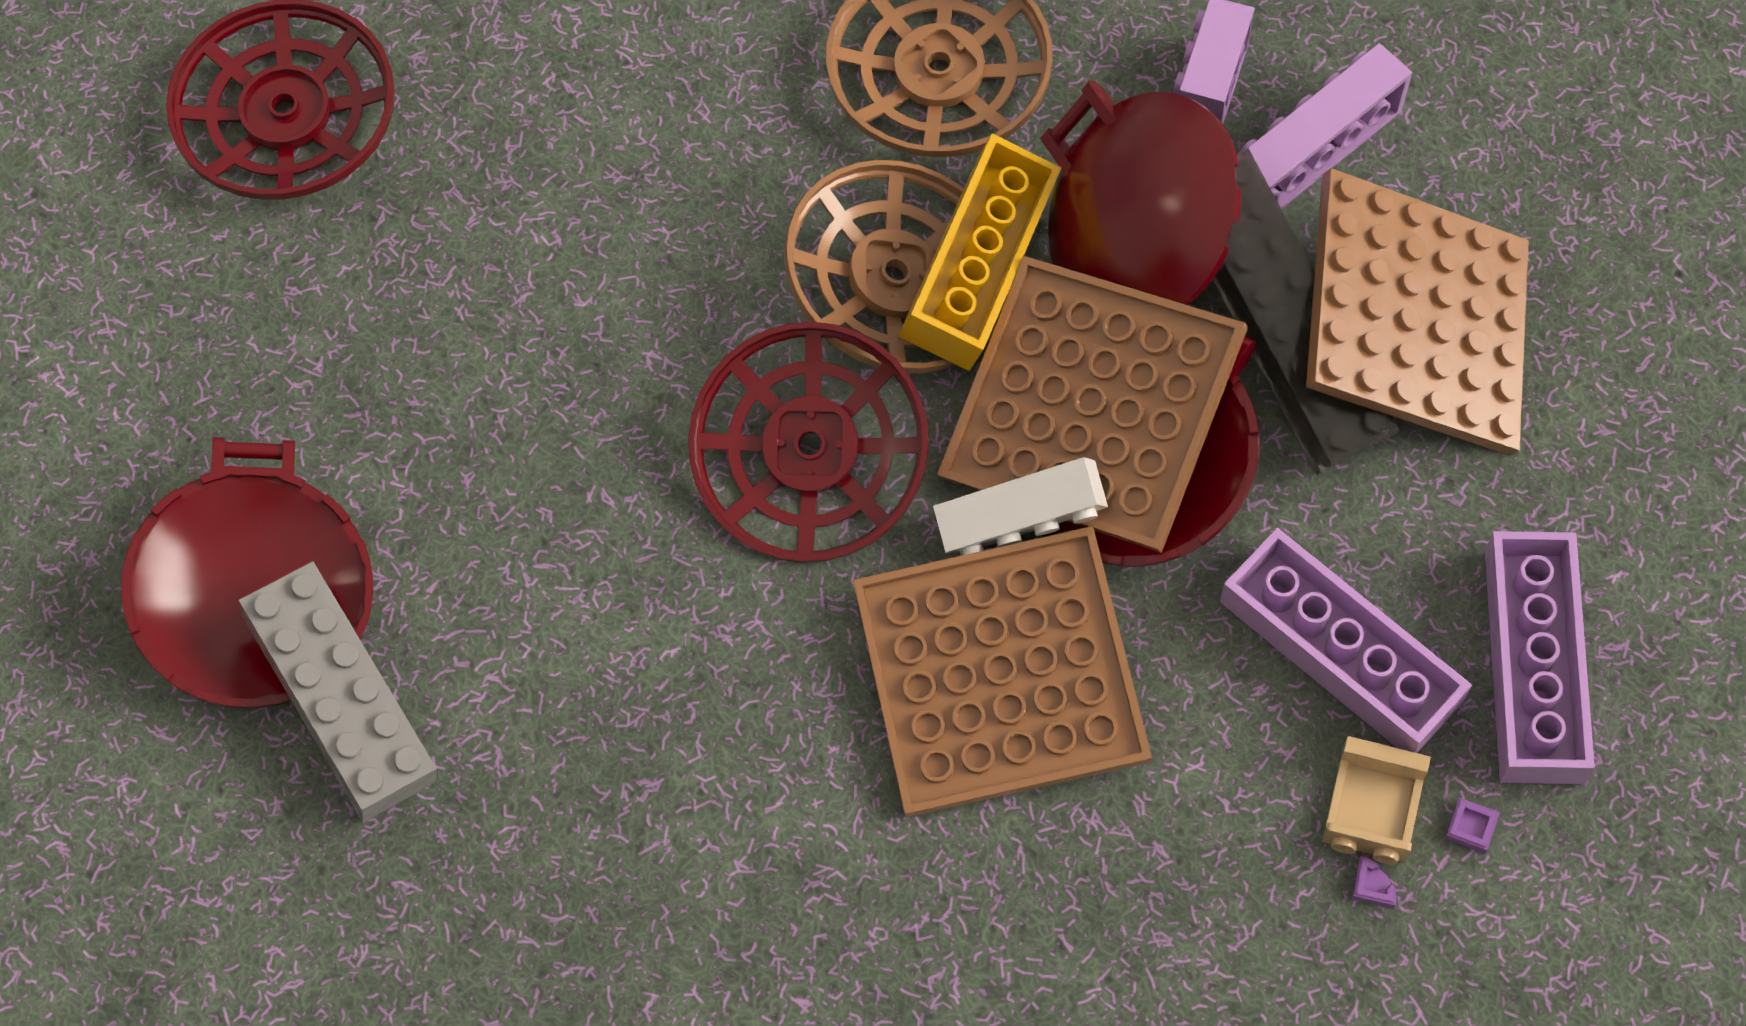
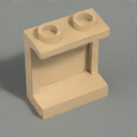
M1347 736L1341 753L1322 842L1331 844L1333 850L1344 854H1354L1356 850L1372 854L1375 861L1383 864L1395 865L1398 861L1405 863L1411 852V838L1423 781L1428 773L1431 757Z

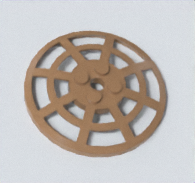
M846 0L840 7L830 27L826 44V68L830 87L839 107L850 121L867 136L887 147L907 154L926 157H954L982 150L990 136L954 146H939L940 134L964 131L983 122L997 131L994 134L1003 139L1014 134L1030 119L1041 104L1049 86L1053 63L1052 40L1048 25L1039 7L1033 0H1009L994 16L985 9L964 0H915L896 9L888 0ZM870 1L882 19L869 33L862 52L840 47L842 37L849 22L860 8ZM937 10L936 23L923 25L914 30L903 20L917 13ZM1020 11L1027 18L1036 35L1040 49L1039 61L1018 63L1015 44L1005 26ZM952 12L970 16L984 25L971 35L965 29L951 24ZM891 28L901 40L894 58L874 55L879 41ZM994 36L997 37L1004 50L1006 64H984V54L981 47ZM935 60H943L949 64V67L943 71H936L930 68L929 65ZM838 61L861 67L863 85L870 100L873 102L872 104L856 112L854 111L841 87ZM872 69L893 72L899 88L882 97L874 83ZM1039 75L1038 85L1030 103L1013 122H1010L998 113L1010 97L1017 78ZM983 79H1005L1000 92L989 105L975 94ZM911 99L920 105L928 107L926 122L906 117L894 108ZM963 103L975 113L974 116L961 121L941 123L943 108ZM885 115L903 127L917 132H924L923 145L908 143L890 137L870 126L868 122Z
M873 160L858 162L837 169L819 180L805 194L797 206L786 232L784 247L785 271L792 295L800 310L809 322L836 324L839 326L846 324L850 329L858 331L875 342L888 345V352L897 359L907 373H926L954 366L955 364L945 359L925 363L906 362L904 347H914L916 345L898 337L902 328V319L906 318L950 221L949 219L943 223L923 209L902 203L903 183L907 181L933 190L951 201L954 205H957L964 188L941 173L921 165L903 161ZM888 179L886 201L864 202L845 211L832 193L838 187L858 180ZM820 201L833 221L821 236L816 255L796 249L795 245L802 222L811 208ZM885 214V229L874 231L866 236L853 222L867 215ZM901 216L921 223L934 233L923 241L916 235L901 230ZM840 231L855 247L849 263L828 258L831 243ZM795 265L816 271V278L821 293L833 311L832 313L821 319L812 309L800 288ZM895 267L899 269L904 279L894 280L890 278L885 268ZM828 274L848 278L855 296L841 305L831 288ZM1004 301V303H1003V305H1002V308H1001V310H1000V312H999V315H998V317H997V319H996V322H995V324H994V326H993V329H992V331H991V333H990V336H989L987 342L991 339V336H992V334H993V331H994V329H995V326H996V324H997V321H998V319H999V316H1000V314H1001V311H1002V309H1003V306H1004V304H1005V301ZM868 308L886 317L887 334L865 326L857 321L854 316ZM834 337L832 339L825 338L835 348L855 360L875 368L882 364L873 355L860 350L852 344L840 341Z

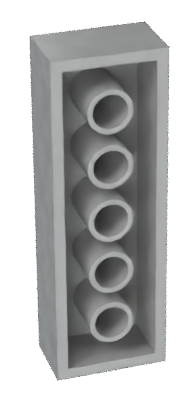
M314 562L239 600L241 615L363 823L437 782V768Z

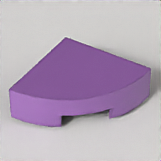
M1360 856L1352 900L1394 909L1396 906V890L1394 885L1375 861Z

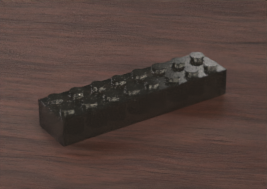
M1248 148L1237 154L1240 166L1235 167L1237 188L1242 189L1239 221L1232 224L1226 246L1230 247L1213 280L1234 320L1246 323L1248 329L1245 336L1256 341L1253 356L1316 475L1381 443L1400 432L1391 415L1306 387L1315 271Z

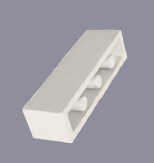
M1082 457L934 505L933 508L945 553L960 554L962 556L984 551L983 547L995 543L998 544V547L1019 543L1022 541L1020 535L1035 531L1037 536L1055 532L1060 529L1058 523L1073 519L1075 524L1093 520L1098 517L1096 511L1108 508L1095 460Z

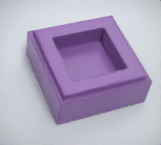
M1459 797L1445 839L1485 854L1500 812Z

